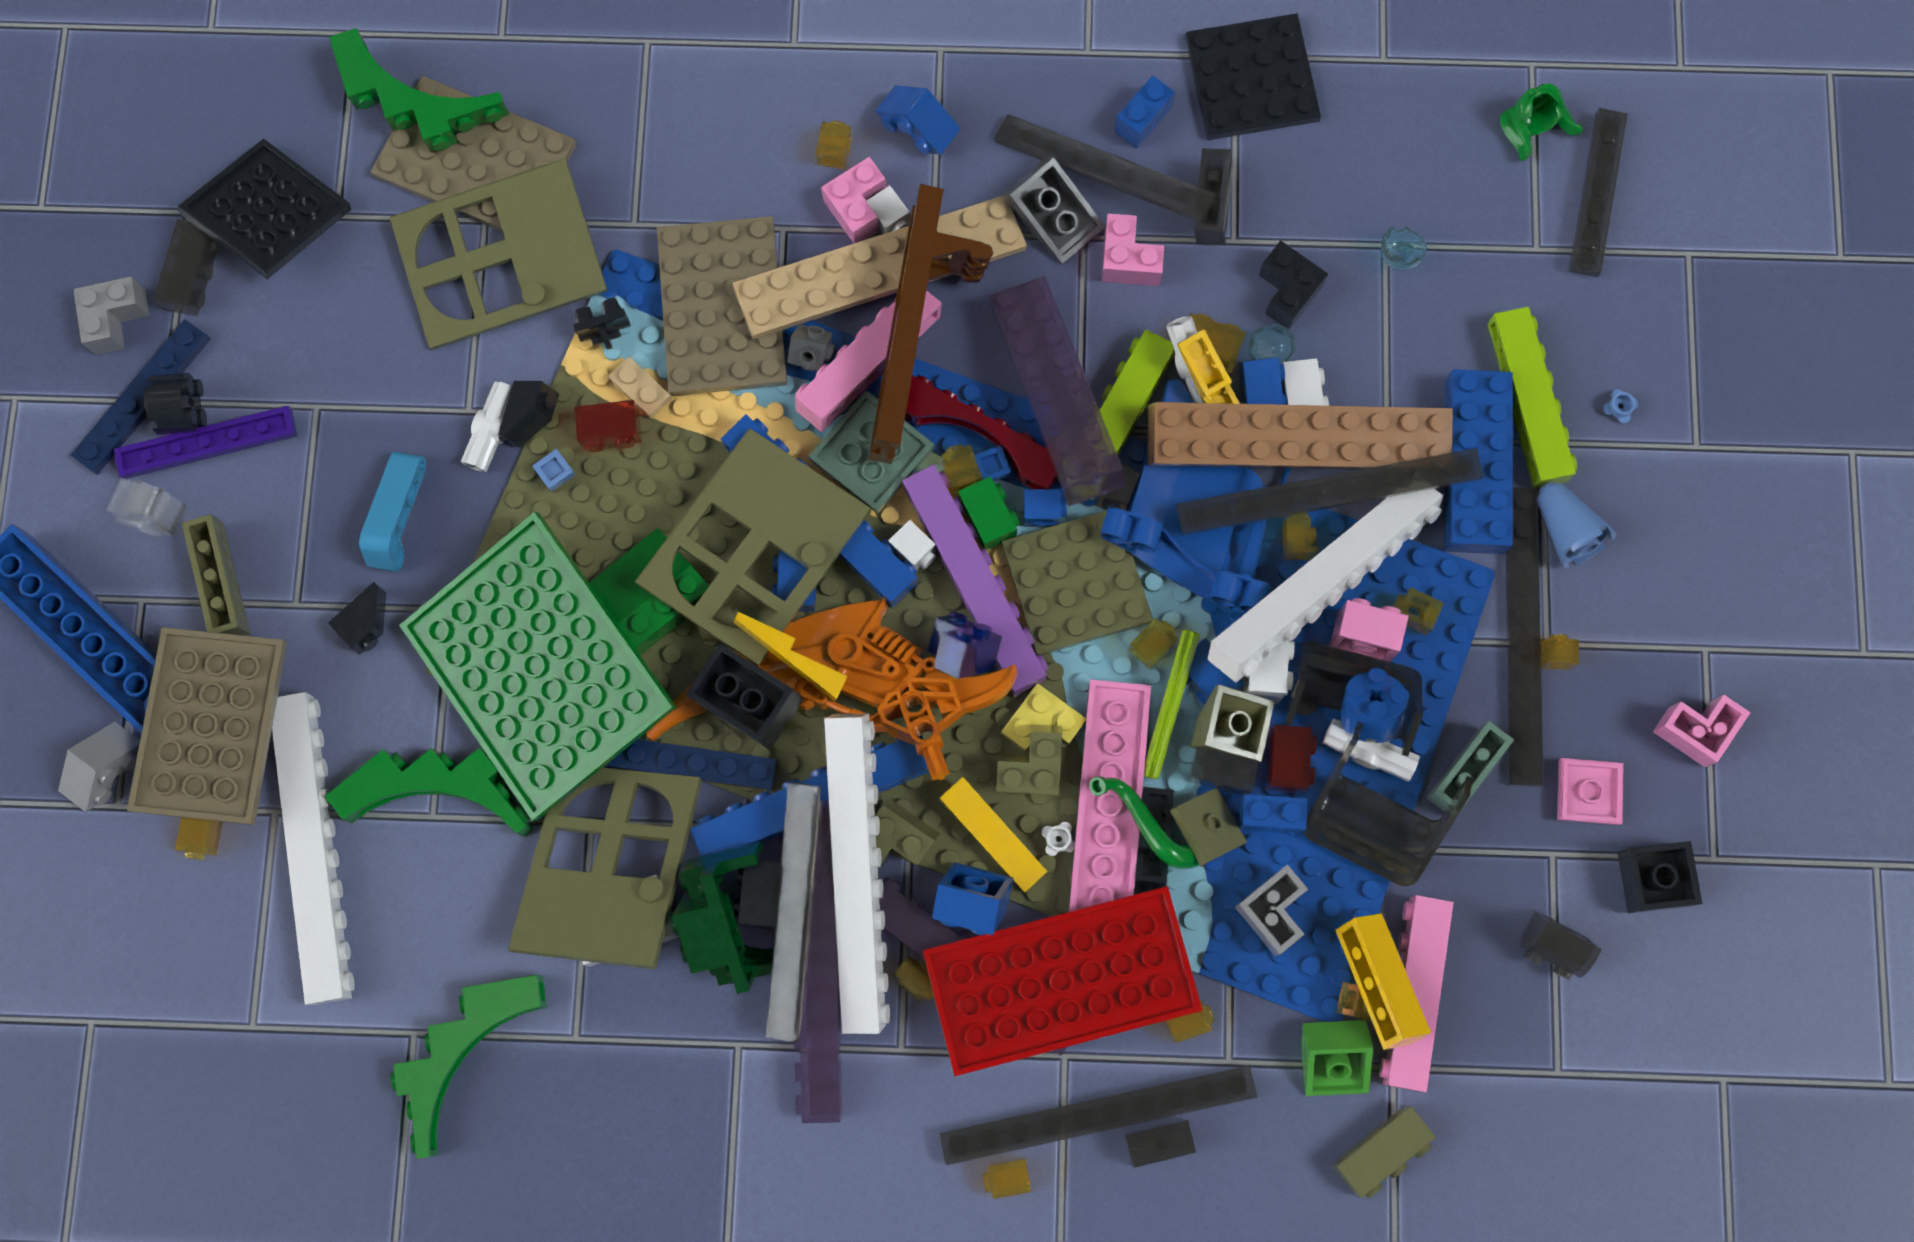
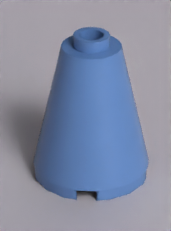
M1550 482L1538 491L1540 495L1536 501L1559 561L1565 568H1569L1568 562L1573 561L1576 565H1579L1593 558L1606 548L1603 542L1608 537L1612 541L1615 539L1617 533L1613 527L1562 483L1555 484Z

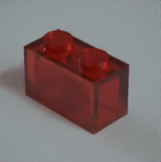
M634 400L574 407L577 441L583 450L599 452L604 450V447L609 446L625 449L633 447L635 443H642L639 408Z
M1274 725L1271 728L1267 790L1305 793L1309 790V785H1314L1315 767H1310L1311 755L1316 753L1317 738L1312 736L1311 727Z

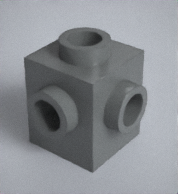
M799 324L791 336L787 363L802 366L803 369L808 371H817L827 362H832L836 347L831 344L833 333L827 332L819 326L808 327Z

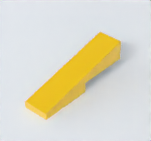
M1204 329L1177 344L1203 403L1240 404L1230 386L1232 381Z
M740 612L737 613L733 623L831 700L835 701L838 698L847 678L846 675L792 651L791 647L796 638Z
M963 777L940 797L943 805L982 845V848L1009 877H1013V881L1024 893L1048 872Z

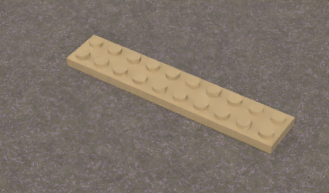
M1001 196L939 216L937 232L990 244L994 252L989 260L990 262L1026 251L1027 244L1012 208ZM908 226L733 282L732 287L752 339L897 293ZM952 255L945 256V257H941V258L949 259V260H950L951 257H952Z

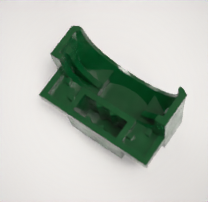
M761 842L688 859L680 873L682 887L687 891L684 892L671 916L673 932L679 934L682 943L680 947L682 960L684 963H688L691 974L709 970L712 976H716L719 986L734 983L737 994L749 992L754 978L791 970L796 957L794 946L760 949L745 945L728 893L720 891L718 885L723 880V874L735 869L758 864L757 857L760 851L763 850Z

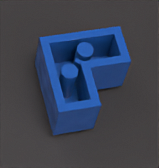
M895 85L875 110L882 119V125L887 130L909 134L915 141V147L924 154L941 155L961 129L927 88Z

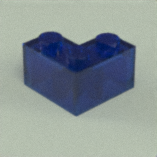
M950 612L949 615L936 617L928 652L936 655L934 668L960 679L994 670L1002 636L992 632V628L988 625L968 621L967 616L962 613Z

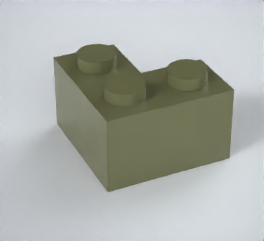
M1031 724L1029 755L998 753L996 791L1059 795L1062 726Z
M888 799L875 815L879 817L880 832L879 835H876V848L881 849V866L892 850H895L918 866L941 834L891 799Z

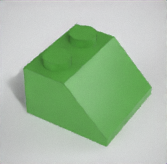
M1366 1020L1303 1023L1301 1052L1305 1095L1369 1093L1373 1044Z

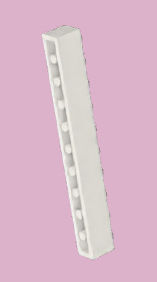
M1414 475L1212 640L1208 660L1235 683L1244 675L1250 676L1253 674L1262 660L1266 657L1272 658L1278 652L1281 644L1287 639L1292 641L1296 638L1305 624L1315 622L1321 615L1322 610L1328 605L1334 606L1348 588L1354 589L1369 571L1373 573L1379 568L1384 558L1388 555H1395L1403 542L1408 538L1410 540L1414 539L1427 522L1433 523L1441 513L1439 507L1443 495Z
M302 692L277 697L272 733L305 1005H320L352 999L351 991L354 990L355 984L353 974L348 971L347 960L351 957L349 943L344 938L343 929L347 927L345 912L341 910L340 898L343 897V887L336 874V867L339 866V856L337 850L333 849L332 837L335 836V825L329 817L328 807L331 804L324 797L330 791L328 788L326 789L325 785L328 767L325 759H322L321 747L324 746V736L322 730L318 729L317 717L321 715L319 702L315 697Z
M869 713L832 714L824 718L842 1034H879L886 1026V1023L890 1021L889 1004H885L884 992L888 991V975L883 973V961L886 960L887 947L886 943L881 941V930L885 926V914L883 910H880L879 898L883 896V881L878 879L877 867L881 866L882 855L881 849L876 848V835H879L880 821L879 817L875 816L874 804L878 802L877 785H873L872 772L876 771V755L871 753V741L874 740L875 728L873 721H869Z

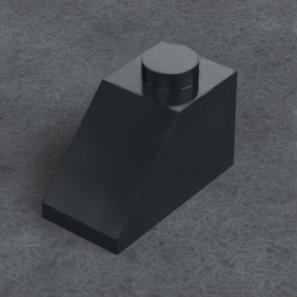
M514 381L498 435L513 446L521 447L551 422L559 393L542 381Z
M373 582L328 622L349 647L359 654L374 648L379 641L378 638L383 635L386 592Z

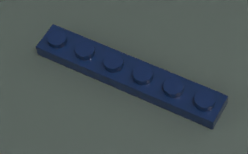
M184 319L70 456L98 475L115 455L114 449L121 447L146 418L144 390L145 387H151L152 383L147 381L148 377L183 373L211 338Z
M637 739L604 767L700 777L702 781L773 791L777 760Z

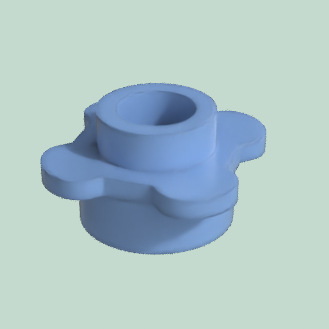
M1616 389L1611 392L1609 403L1603 406V412L1606 415L1618 418L1620 423L1625 424L1630 421V414L1639 404L1637 399L1631 394ZM1618 404H1622L1623 409H1620Z

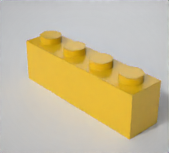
M1382 913L1353 918L1335 931L1383 1050L1410 1045L1431 1034Z

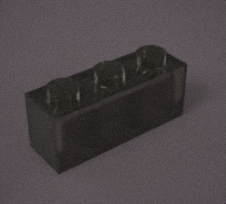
M1202 148L1194 222L1196 244H1226L1233 173L1231 149Z
M177 219L153 300L166 311L198 317L200 308L205 304L207 283L213 277V263L222 245L192 222Z

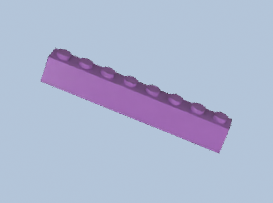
M935 464L903 479V489L929 538L936 544V551L999 671L1013 664L1016 665L1018 675L1010 690L1013 697L1036 686L1037 683L1040 684L1046 681L1047 675L1045 671L1049 670L1047 663L1041 654L1036 655L1031 645L1035 643L1027 627L1021 628L1017 620L1020 617V613L1013 601L1007 602L1003 594L1006 591V587L999 574L994 576L989 566L992 565V561L985 548L979 549L975 541L978 539V535L971 522L965 523L961 515L965 511L957 496L952 498L947 488L951 487V484L943 470L938 472Z

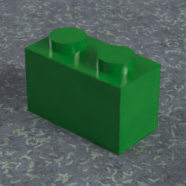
M991 476L958 491V498L969 522L972 523L977 532L982 548H985L987 551L1001 544L1002 541L1017 536L1016 526L1020 525L1017 515L1013 509H1007L1003 501L1007 499L1006 494L1000 483L994 484Z

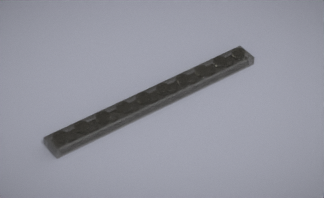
M1474 448L1176 504L1181 535L1183 536L1473 482L1483 479L1484 476L1478 450Z
M1513 487V546L1506 552L1509 736L1514 739L1509 746V786H1543L1538 503L1536 501L1538 488Z
M1248 1065L941 1132L939 1135L945 1164L951 1165L1257 1098L1251 1067Z

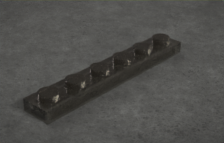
M1599 108L1595 114L1569 272L1598 277L1601 274L1628 113Z

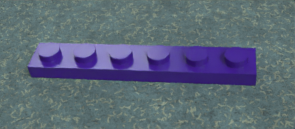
M289 406L199 427L196 428V432L171 434L115 448L118 475L122 479H128L297 437L293 411Z

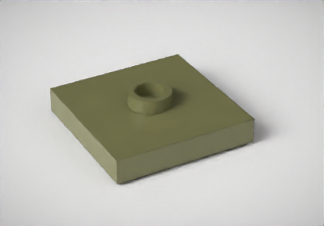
M1217 788L1170 810L1200 866L1247 843Z

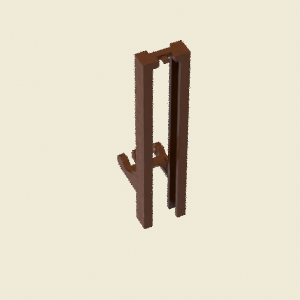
M920 184L916 206L913 205L911 210L868 460L892 464L895 449H898L900 446L928 281L955 274L959 275L964 282L977 284L983 278L984 271L990 263L989 260L994 254L990 244L937 232L944 191L942 188ZM952 255V257H951L950 260H949V259L941 258V257H945V256Z

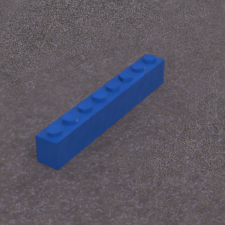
M747 414L721 438L724 448L731 453L750 428L788 453L790 451L779 438L773 440L767 434L768 428L758 418L752 420ZM797 458V460L805 464L800 458ZM864 520L838 557L882 599L885 598L887 604L893 609L918 584L917 576L915 575L917 570L906 559L901 562L894 555L896 550L885 539L879 541L872 534L874 529Z
M896 738V742L887 746L885 742L871 747V753L876 755V771L872 772L873 785H877L878 794L929 773L924 756L917 754L914 745ZM827 766L811 772V778L802 782L797 778L782 785L783 790L771 794L770 790L762 792L753 797L754 802L745 806L742 803L731 805L724 809L726 814L716 818L713 815H708L697 820V826L690 828L700 856L739 848L756 842L764 843L830 815Z

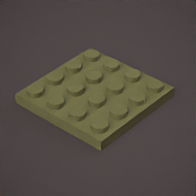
M1107 510L1002 541V547L1025 621L1035 642L1033 646L1036 655H1045L1153 623V617L1133 555L1100 537Z

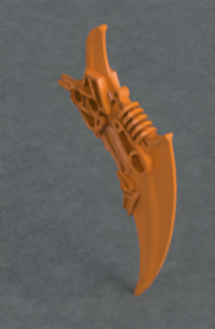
M885 598L828 609L791 622L783 632L796 638L791 650L846 675L847 678L840 693L876 707L878 712L873 716L869 714V721H873L875 732H887V734L914 745L917 754L924 756L932 780L938 778L943 780L946 775L950 774L941 751L944 747V742L940 733L963 715L988 707L1001 700L1012 689L1018 675L1016 665L1014 664L1000 671L975 677H959L939 671L935 658L927 657L924 660L920 658L921 647L914 645L912 641L907 640V638L899 635L896 631H892L888 626L882 627V618L888 609ZM770 651L759 665V668L787 684L804 698L798 707L802 710L807 711L816 706L823 710L831 708L842 714L865 713L829 700L828 696ZM925 672L926 676L924 678H920ZM692 684L673 701L677 708L646 732V736L650 741L656 740L660 735L678 723L707 712L686 696ZM922 705L919 711L909 712L913 706ZM931 708L940 709L943 719L937 724ZM903 716L907 728L891 722V720ZM927 731L933 732L929 738L919 739L922 733Z

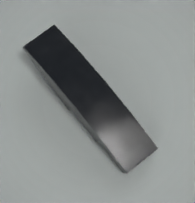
M1143 787L1142 801L1160 827L1171 838L1172 814L1170 810L1173 809L1174 790ZM1140 830L1134 895L1166 887L1168 865L1152 851Z

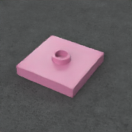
M1560 758L1558 762L1557 820L1622 825L1624 763Z

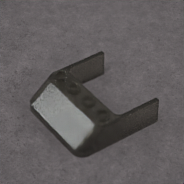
M1357 721L1324 779L1307 814L1304 834L1312 842L1395 884L1411 886L1419 880L1470 797L1473 778L1469 776L1465 778L1440 819H1428L1340 773L1360 737L1363 723Z

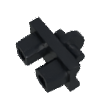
M616 298L604 300L601 303L604 314L597 317L593 316L590 307L585 306L576 309V323L573 324V327L580 342L591 339L593 346L604 343L606 349L610 350L613 349L611 340L621 337L619 330L631 326L625 309L621 308Z

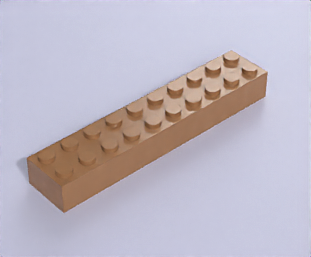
M1154 402L1148 405L1147 466L1452 469L1453 408Z

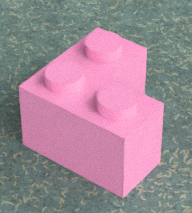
M870 157L821 187L824 203L853 244L863 241L879 231L878 217L866 201L886 188V179Z
M1107 215L1101 282L1160 286L1163 272L1164 245L1135 243L1137 216Z
M1726 695L1712 700L1702 715L1680 701L1667 709L1653 732L1703 767H1707L1720 760L1751 712Z

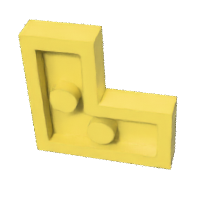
M1037 683L1003 728L1001 734L1024 751H1027L1030 745L1031 724L1062 726V741L1069 745L1085 724L1086 718Z

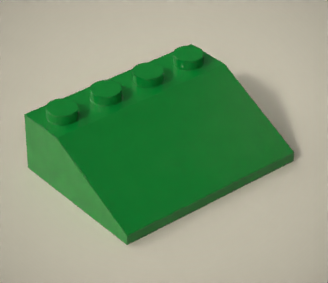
M659 528L655 529L589 582L640 656L687 619L635 583V580L667 539ZM678 551L673 563L674 582L684 599L692 606H695L709 586Z

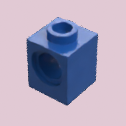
M1061 489L1024 490V527L1055 526L1061 523V517H1067V500L1061 499Z

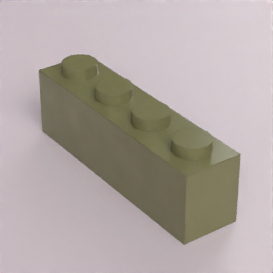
M212 514L182 522L207 632L250 635L224 523Z

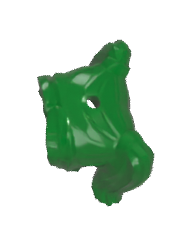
M1551 83L1541 84L1536 88L1528 89L1513 107L1505 110L1500 115L1501 128L1517 150L1520 161L1527 160L1532 153L1530 137L1550 130L1555 124H1558L1565 133L1571 136L1580 135L1583 127L1577 124L1571 117L1564 104L1560 90Z

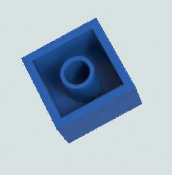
M954 862L938 884L932 919L941 921L945 926H960L971 929L973 933L978 935H993L1007 912L1013 877Z

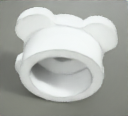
M1062 822L1054 827L1048 825L1042 829V836L1045 837L1047 843L1045 851L1048 855L1055 856L1057 852L1062 851L1070 853L1075 849V842L1072 840L1070 833L1072 827L1069 823ZM1057 836L1062 838L1060 842L1056 841Z

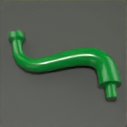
M1097 776L1091 779L1089 788L1094 795L1101 796L1106 794L1108 790H1111L1123 800L1144 839L1159 859L1167 865L1178 869H1192L1199 866L1188 843L1178 845L1168 837L1139 795L1127 783L1113 777Z

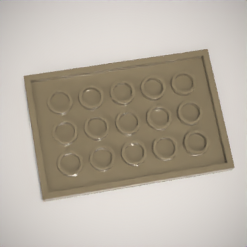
M423 75L415 88L416 90L436 96L451 98L473 97ZM509 112V115L502 117L497 122H486L475 126L470 131L456 132L455 135L458 143L451 145L443 151L435 150L430 152L422 139L418 123L408 129L392 131L370 173L376 179L428 201L436 202L564 158L568 162L577 146V142L569 136ZM493 199L456 211V213L503 232Z
M773 216L657 227L668 393L671 396L788 385L783 330L752 339L732 287L733 282L778 268Z
M162 627L127 811L255 825L287 647L285 640Z

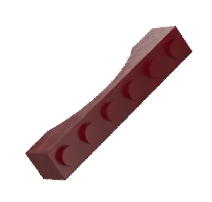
M912 375L905 420L916 426L949 424L978 433L997 447L1002 446L1004 454L1015 469L1021 484L1032 490L1051 489L1065 461V458L1061 457L1062 454L1057 449L1051 446L1044 448L1035 443L1036 439L1028 433L1020 432L1019 434L1010 429V425L1004 420L997 417L993 420L984 415V411L980 407L972 403L966 405L959 401L953 392L946 389L940 391L933 387L932 382L921 375H917V377Z

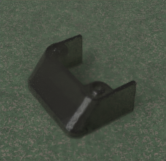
M1304 642L1298 654L1292 690L1289 691L1285 724L1292 725L1295 713L1303 716L1315 713L1318 705L1341 711L1347 683L1358 674L1369 672L1373 668H1380L1387 675L1398 680L1409 692L1402 726L1398 735L1393 738V740L1401 739L1402 755L1408 756L1423 717L1421 674L1415 669L1401 664L1317 642Z

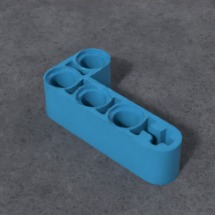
M397 451L392 452L360 534L359 547L367 567L393 572L401 570L404 561V547L401 537L425 474L426 459L424 456Z

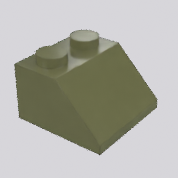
M1216 685L1197 717L1191 748L1243 763L1262 762L1275 701L1222 685Z

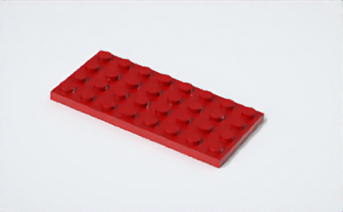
M1168 886L995 931L993 935H980L922 950L954 1077L1203 1011Z

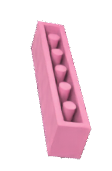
M926 291L919 337L941 315L942 302L928 291ZM895 301L889 307H883L869 327L867 325L862 327L857 333L855 340L849 346L844 345L829 365L825 364L818 370L812 382L803 384L796 392V412L820 432H823L883 374Z
M1415 895L1410 897L1409 902L1406 901L1404 903L1402 919L1406 920L1405 933H1400L1398 951H1402L1401 961L1431 1034L1413 1044L1387 1049L1386 1059L1382 1058L1379 1068V1077L1383 1078L1382 1085L1427 1092L1454 902Z

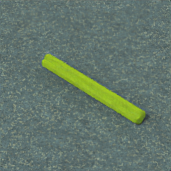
M1182 631L1145 760L1144 776L1147 778L1158 779L1161 773L1200 637L1199 633L1195 631Z

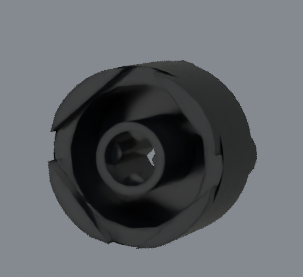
M190 373L148 377L147 381L152 383L151 387H145L144 390L145 409L148 420L155 421L158 427L152 428L157 435L196 432V428L206 426V412L203 408L201 409L200 397L203 396L204 390L200 379H194Z

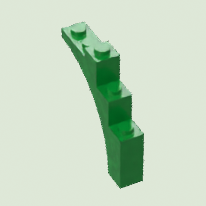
M357 28L329 37L347 96L355 109H368L380 102L385 119L393 131L398 129L405 130L418 123L422 139L430 152L435 150L443 151L451 145L458 143L455 135L456 132L470 131L477 125L486 122H497L502 117L509 115L506 103L500 92L479 97L451 98L431 95L413 89L398 81L376 63Z
M431 748L407 767L408 764L398 752L392 754L382 749L324 796L342 820L350 823L355 822L371 810L394 800L417 795H447L464 798L486 807L501 817L516 834L522 837L533 829L528 823L530 817L521 805L515 807L509 800L512 794L501 781L496 784L502 776L486 752L481 748L474 751L454 769L452 767L455 766V763L445 751L439 753Z
M533 975L462 987L463 995L459 996V1008L461 1014H465V1019L428 1026V1033L425 1034V1047L427 1052H431V1058L393 1064L394 1071L391 1072L390 1076L392 1089L396 1090L397 1096L410 1095V1101L407 1102L406 1107L407 1116L413 1122L414 1131L410 1135V1146L412 1152L416 1153L417 1159L438 1155L437 1129L441 1106L450 1081L464 1058L484 1037L500 1025L524 1013L547 1007L543 976Z

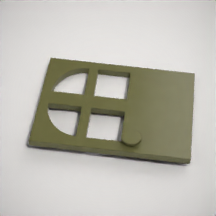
M566 158L390 217L425 336L431 350L608 292ZM493 199L505 239L468 251L456 211ZM444 216L456 256L419 268L418 247L421 237L432 222ZM512 261L522 291V298L525 302L487 314L475 273ZM463 278L475 318L458 320L442 314L430 301L426 289Z
M749 428L635 580V583L759 667L769 653V650L741 628L723 625L716 622L714 618L736 588L739 587L775 611L776 614L764 624L784 632L870 513L871 508ZM712 505L750 530L727 563L689 538V535ZM769 543L807 569V572L785 602L746 576ZM680 548L718 573L695 606H692L684 599L674 582L673 563Z
M601 768L548 811L544 817L508 951L656 970L702 784L701 778ZM614 784L605 820L562 816L569 803L582 792L595 786ZM638 786L652 789L668 800L673 812L672 827L629 823ZM558 830L601 835L591 872L548 868ZM625 838L668 842L659 879L656 877L644 879L615 875Z

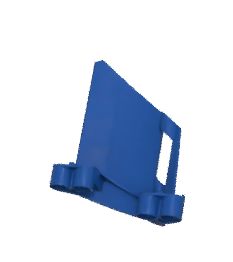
M1180 379L1167 382L1162 402L1195 403ZM1146 451L1129 510L1110 508L1109 505L1100 537L1125 549L1161 575L1210 601L1215 607L1227 613H1247L1274 589V584L1272 586L1266 582L1254 579L1271 501V494L1259 476L1249 467L1147 466ZM1247 493L1257 505L1258 512L1245 557L1242 561H1235L1229 553V543L1243 495Z

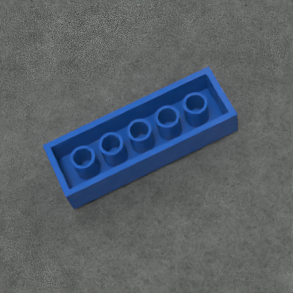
M1452 369L1445 379L1444 408H1453L1452 469L1444 470V552L1504 555L1513 546V372Z

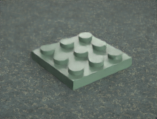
M865 390L810 453L808 458L878 514L903 485L902 480L912 475L935 448V445L904 420L901 443L899 448L895 449L892 464L868 460L878 399Z

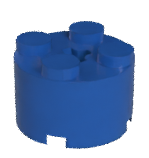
M1373 668L1369 672L1354 676L1345 688L1340 711L1342 727L1350 736L1365 742L1366 739L1376 740V743L1390 741L1398 735L1402 726L1409 692L1398 680L1387 675L1380 668Z

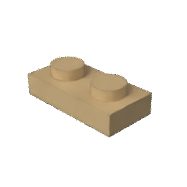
M628 357L608 376L610 381L650 419L672 399L671 395L631 357Z

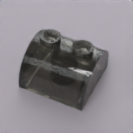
M1535 909L1523 931L1520 941L1521 948L1526 950L1523 956L1539 965L1542 964L1543 960L1554 964L1555 966L1552 971L1567 980H1570L1572 975L1582 978L1587 974L1602 951L1590 938Z

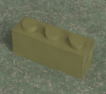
M1404 1105L1331 1165L1355 1196L1370 1198L1382 1189L1383 1186L1380 1183L1389 1175L1392 1178L1400 1175L1408 1167L1405 1162L1414 1155L1416 1158H1419L1432 1148L1430 1142L1436 1137L1412 1106Z

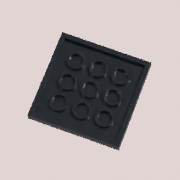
M1298 13L1186 32L1185 40L1207 141L1320 121V109Z
M263 138L178 205L179 213L268 280L350 212L351 206L347 200Z

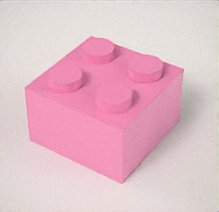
M1354 598L1352 601L1347 600L1337 613L1329 648L1389 663L1401 651L1409 616L1401 614V610L1394 607L1383 606L1381 609L1370 606L1371 603L1364 599Z

